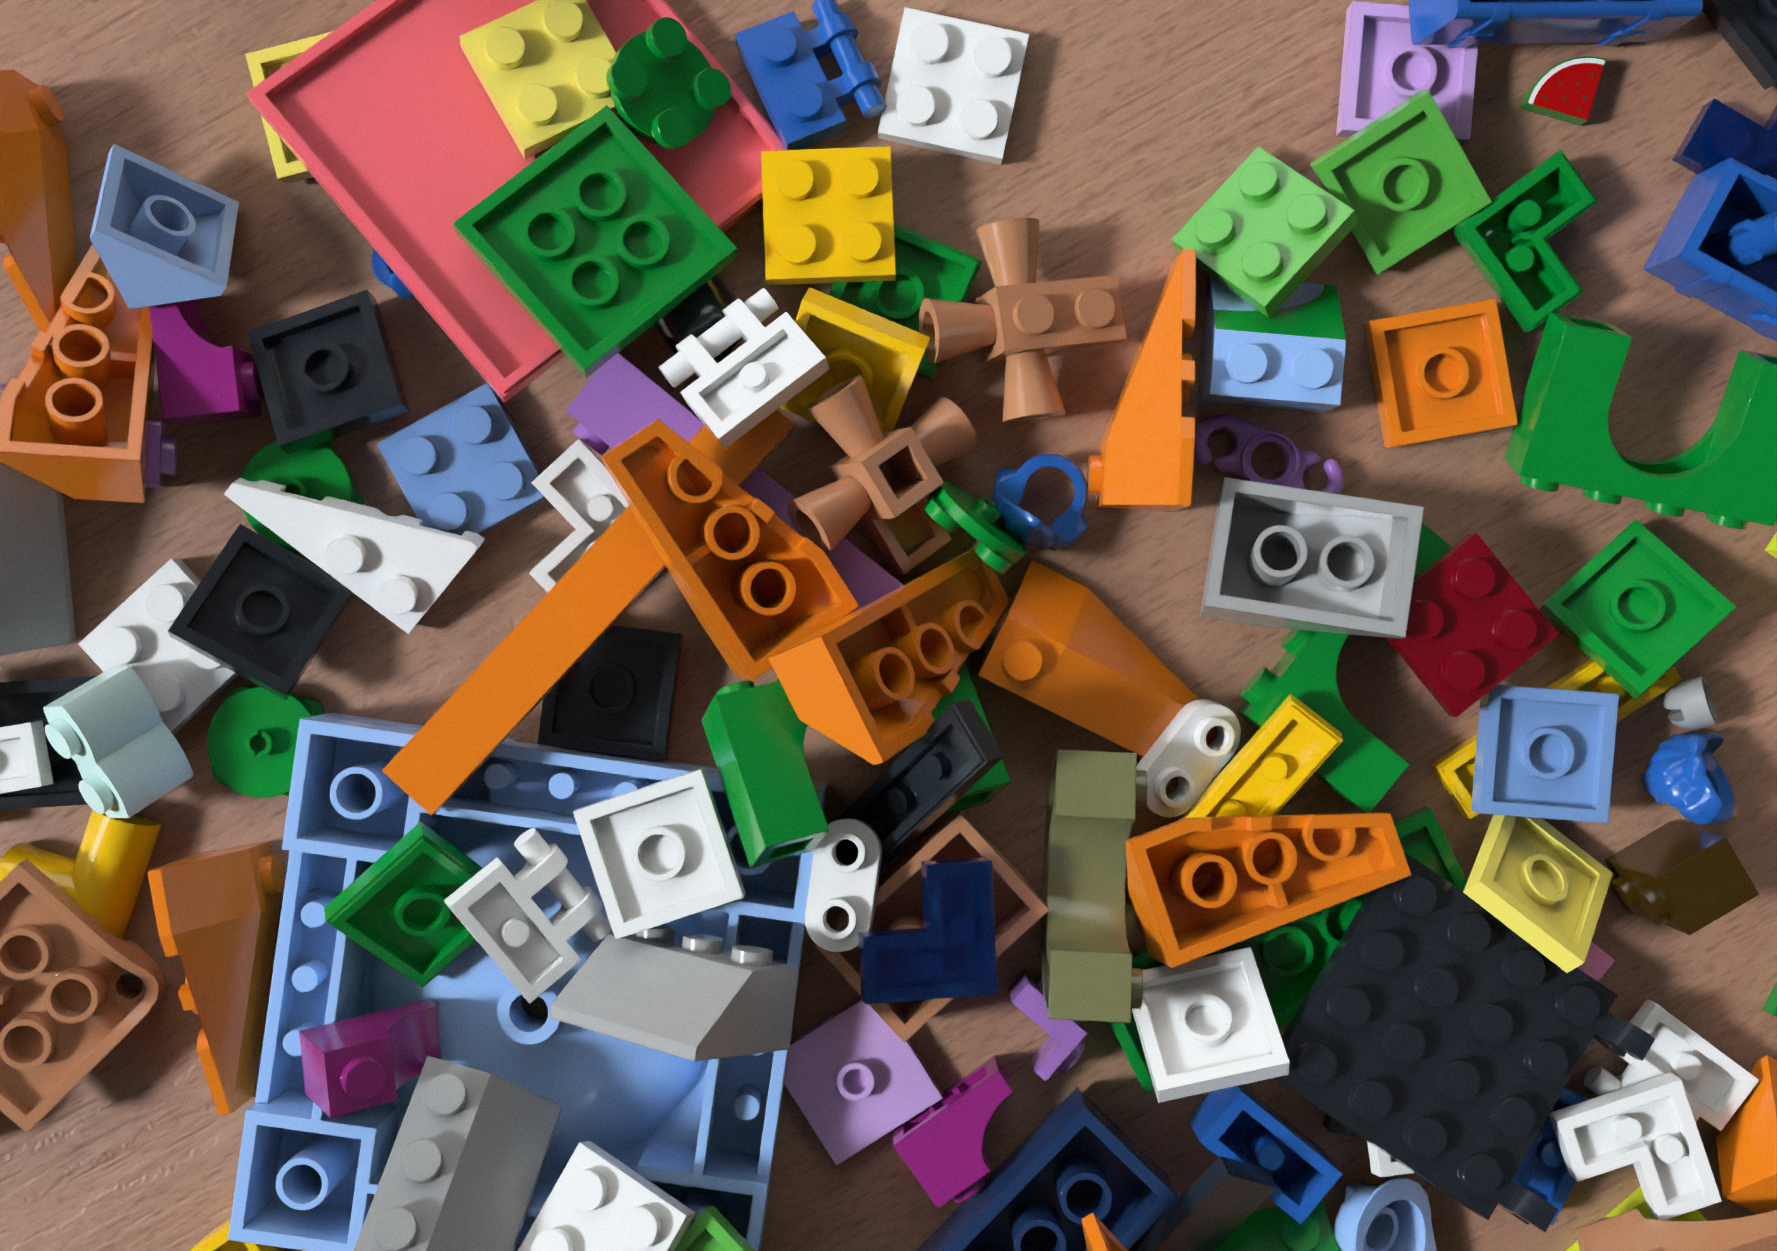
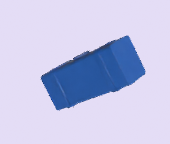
M1408 0L1411 41L1413 45H1447L1449 48H1466L1472 44L1597 43L1599 46H1616L1622 42H1651L1698 17L1703 8L1702 0Z
M1730 157L1697 174L1690 181L1645 263L1644 270L1674 286L1675 291L1688 298L1695 297L1747 325L1756 333L1776 342L1777 179L1768 174L1763 175Z

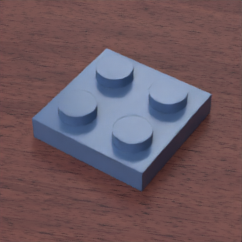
M488 383L377 443L418 519L423 520L422 526L461 536L465 531L478 533L481 536L546 500L543 494L531 483L541 472L500 397Z
M1496 685L1480 698L1471 811L1481 814L1608 823L1619 694Z

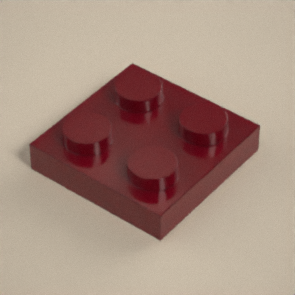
M1469 533L1414 577L1406 637L1404 639L1385 638L1449 716L1457 718L1559 634L1477 533Z

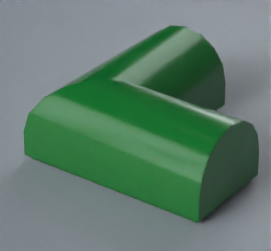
M1562 150L1553 154L1491 200L1490 204L1451 229L1452 234L1524 333L1533 330L1547 320L1549 312H1558L1584 293L1547 239L1599 201Z

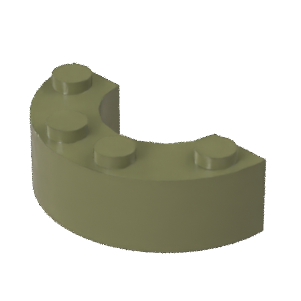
M1057 749L1054 757L1047 801L1042 875V897L1049 911L1041 917L1043 995L1045 1010L1049 1019L1131 1023V1009H1141L1143 974L1141 969L1132 968V953L1128 947V943H1133L1136 918L1132 905L1125 904V880L1127 878L1125 840L1130 838L1131 828L1135 821V809L1144 810L1147 801L1146 770H1136L1137 753Z

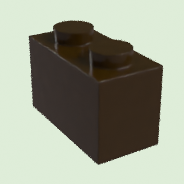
M1671 821L1605 859L1616 877L1610 881L1611 888L1628 912L1640 914L1651 919L1657 925L1664 924L1688 935L1695 933L1759 895L1726 837Z

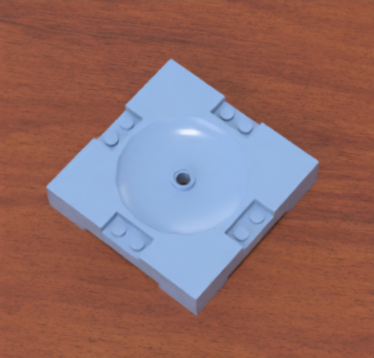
M332 712L301 718L299 721L282 844L283 850L290 851L255 1103L246 1109L228 1240L303 1251L354 1250L420 1076L409 1080L396 1090V1101L330 1118L305 1094L299 1031L428 1000L436 1006L441 1060L491 1073L562 1107V1112L514 1251H518L579 1142L584 1141L593 1142L694 1211L696 1214L689 1226L706 1208L714 1205L755 1251H761L789 1049L694 1062L549 1018L551 1003L604 940L603 938L597 942H592L582 929L567 940L568 944L581 958V961L539 995L548 1007V1017L536 1019L530 1017L524 1011L521 1005L522 994L477 941L422 988L325 922L324 907L420 821L484 868L497 857L513 876L523 869L527 862L514 846V843L525 831L535 828L547 844H557L568 858L566 867L582 887H591L602 900L573 811L704 767L746 894L744 898L665 924L674 926L675 937L683 939L684 934H705L723 938L722 949L732 951L733 946H755L770 949L773 951L772 961L799 967V980L806 935L805 910L814 850L750 868L717 767L669 760L637 759L518 742L517 739L508 737L436 815L431 816L381 771L423 725ZM812 781L823 810L827 783ZM547 885L531 897L548 919L557 913L562 905ZM603 904V906H602V908H601V911H602V912L604 913V915L608 918L607 913H606V910H605V907H604V904Z

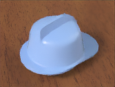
M1401 1177L1390 1179L1381 1186L1366 1185L1359 1182L1346 1186L1345 1201L1339 1209L1334 1226V1236L1340 1251H1437L1428 1195L1418 1182Z

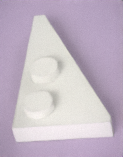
M240 477L232 482L224 493L226 497L407 634L415 627L485 540L478 533L465 531L461 536L422 526V519L406 515L387 516L377 508L329 496L320 501L285 492V485L265 480L253 482Z

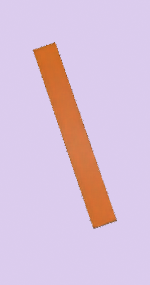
M777 409L726 449L721 446L705 425L688 443L720 467L726 476L741 486L792 432L794 424ZM630 506L625 509L381 770L431 816L436 815L666 567Z

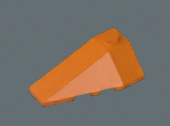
M660 419L651 422L600 456L697 619L736 676L753 682L772 668L769 661L770 657L845 617L859 607V604L821 548L807 537L801 536L776 516L775 511L760 499H755L726 476L720 467Z
M975 548L807 636L770 657L769 661L800 721L871 764L877 765L885 762L926 734L935 720L931 715L942 696L952 693L961 679L957 674L971 652L981 648L1010 601L994 569L985 563L977 555Z
M1033 560L1030 561L975 671L978 676L1144 757L1177 713L1188 703L1199 700L1089 588ZM1217 726L1212 727L1206 735L1207 745H1210L1215 740L1218 732Z

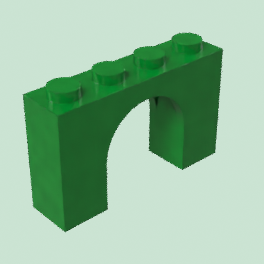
M1549 312L1517 414L1518 425L1513 427L1504 460L1521 476L1519 481L1522 484L1548 492H1557L1560 484L1583 488L1582 494L1584 496L1608 504H1620L1622 497L1644 500L1646 508L1674 517H1682L1685 509L1707 513L1706 518L1711 522L1734 529H1746L1748 521L1774 526L1777 518L1776 356L1740 349L1718 413L1707 432L1694 445L1677 455L1652 461L1635 460L1618 454L1611 441L1608 428L1610 404L1632 336L1614 324Z
M1423 522L1414 577L1452 547ZM1291 629L1281 643V647L1286 650V653L1271 671L1264 666L1247 682L1240 693V696L1246 701L1237 713L1259 730L1290 694L1299 699L1340 731L1343 736V741L1313 775L1351 807L1364 813H1370L1410 764L1353 718L1340 697L1336 680V668L1340 650L1349 634Z
M964 662L957 673L961 678L952 693L942 696L931 713L935 718L933 723L953 703L970 699L992 735ZM779 679L776 682L755 686L754 682L750 680H744L721 688L712 699L701 721L750 868L813 851L828 833L829 828L804 755V737L806 728L809 725L798 719ZM911 743L904 749L907 750L913 743ZM1002 759L941 816L987 804L1010 783Z

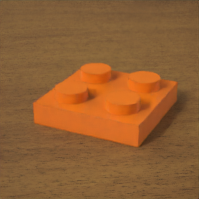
M1496 298L1371 320L1363 324L1385 449L1518 425Z

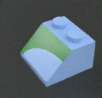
M1209 276L1197 403L1324 413L1340 406L1346 336L1337 286L1302 283L1280 308L1268 318Z

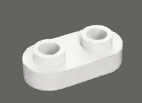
M1199 699L1188 703L1177 713L1136 766V770H1146L1147 801L1145 806L1147 809L1163 817H1176L1187 812L1196 803L1238 748L1241 737L1240 723L1236 715L1229 708L1211 700ZM1217 726L1218 732L1215 740L1210 745H1207L1206 735L1212 727ZM1178 777V787L1172 794L1167 795L1166 786L1172 778Z
M841 819L828 825V833L815 847L813 852L805 910V926L811 939L821 948L831 952H844L855 948L866 939L873 925L882 860V844L876 831L867 823L857 819ZM843 839L851 840L858 848L857 860L851 865L840 863L835 855L836 846ZM832 906L844 908L849 915V924L843 931L833 930L827 923L826 915Z

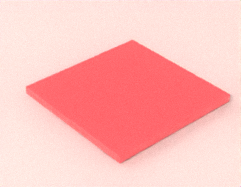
M376 0L246 94L251 104L505 403L565 355L458 237L453 223L551 147L524 159L461 49L460 36L537 0ZM586 0L616 53L632 37L647 31L655 21L662 17H670L677 20L683 26L687 40L702 52L711 68L720 70L728 78L731 85V96L728 102L716 109L712 122L703 133L679 150H666L658 144L643 139L626 125L619 114L616 115L723 233L763 203L761 151L785 150L777 132L666 0Z

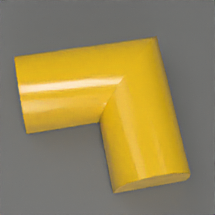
M92 810L76 860L24 842L11 847L1 858L0 881L27 858L113 935L123 939L162 823L136 814L130 818H109L105 813L99 814Z

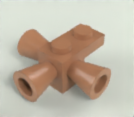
M1015 218L980 226L976 229V234L995 287L972 301L973 303L928 298L922 301L919 311V333L931 337L924 353L925 358L930 364H934L979 349L981 364L1006 362L1002 423L1028 422L1064 415L1066 411L1046 355L1058 349L1114 344L1127 339L1118 275L1036 282L1039 219Z
M862 374L834 386L806 406L808 412L847 455L829 467L837 481L788 502L789 516L801 536L807 537L828 555L857 522L861 520L893 575H905L952 540L947 530L927 514L924 507L929 502L927 495L944 483L935 467L970 453L977 446L976 434L972 424L965 413L954 402L947 398L939 397L911 427L882 432Z

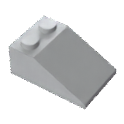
M1224 477L1218 494L1199 617L1260 627L1404 639L1406 637L1424 507Z

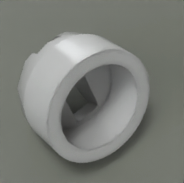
M1704 676L1683 680L1672 686L1666 693L1663 706L1666 709L1674 710L1668 715V719L1672 724L1684 730H1698L1718 725L1715 703Z

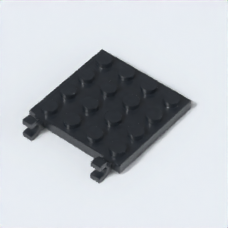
M1404 852L1411 876L1368 893L1281 1037L1290 1062L1289 1075L1273 1079L1478 1216L1489 1220L1498 1205L1527 1225L1530 1223L1539 1230L1546 1232L1558 1208L1512 1181L1515 1173L1593 1038L1618 1056L1624 1057L1627 1053L1633 1058L1642 1061L1655 1038L1636 1025L1609 1012L1617 997L1616 993L1577 967L1566 973L1463 893L1461 889Z

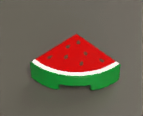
M1592 56L1576 57L1555 65L1530 86L1522 99L1519 109L1574 125H1582L1589 118L1606 59Z

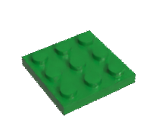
M607 105L453 223L458 237L585 378H588L736 259L737 247Z

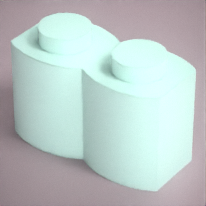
M130 666L110 668L43 707L49 722L45 726V733L50 744L62 757L66 759L72 758L77 763L78 770L83 779L78 784L80 793L86 803L99 814L105 813L109 818H130L193 777L190 763L184 751L170 730L162 722L151 694Z

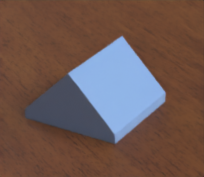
M113 144L107 157L90 240L129 309L221 296L227 287L239 202Z

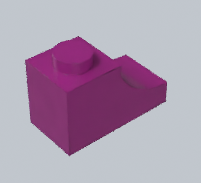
M197 299L149 306L163 420L183 425H196L262 417L260 400L265 399V395L252 353L233 346L224 347L220 344L205 325Z
M428 1000L299 1031L305 1094L330 1118L396 1101V1090L409 1080L420 1076L427 1056L441 1059L436 1006Z
M995 1055L942 1093L943 1099L893 1129V1147L937 1208H940L952 1198L956 1203L970 1198L985 1184L986 1178L984 1176L990 1172L988 1153L982 1146L984 1132L993 1112L1013 1092L1010 1077Z

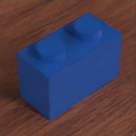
M1245 1085L1211 1091L1188 1119L1199 1141L1218 1157L1222 1156L1269 1169L1277 1189L1268 1198L1300 1224L1304 1222L1343 1175L1323 1149Z

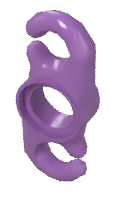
M1222 414L1207 417L1195 428L1194 455L1197 461L1202 464H1207L1212 459L1207 443L1209 436L1218 430H1224L1231 435L1233 448L1228 454L1216 459L1215 466L1219 471L1237 474L1242 480L1306 489L1302 481L1305 471L1320 463L1321 457L1317 452L1301 450L1286 435L1270 431L1231 415ZM1263 443L1277 446L1285 458V466L1282 473L1273 480L1259 477L1251 466V455L1254 449ZM1330 458L1324 463V469L1328 475V484L1321 492L1341 494L1344 486V472L1338 461Z

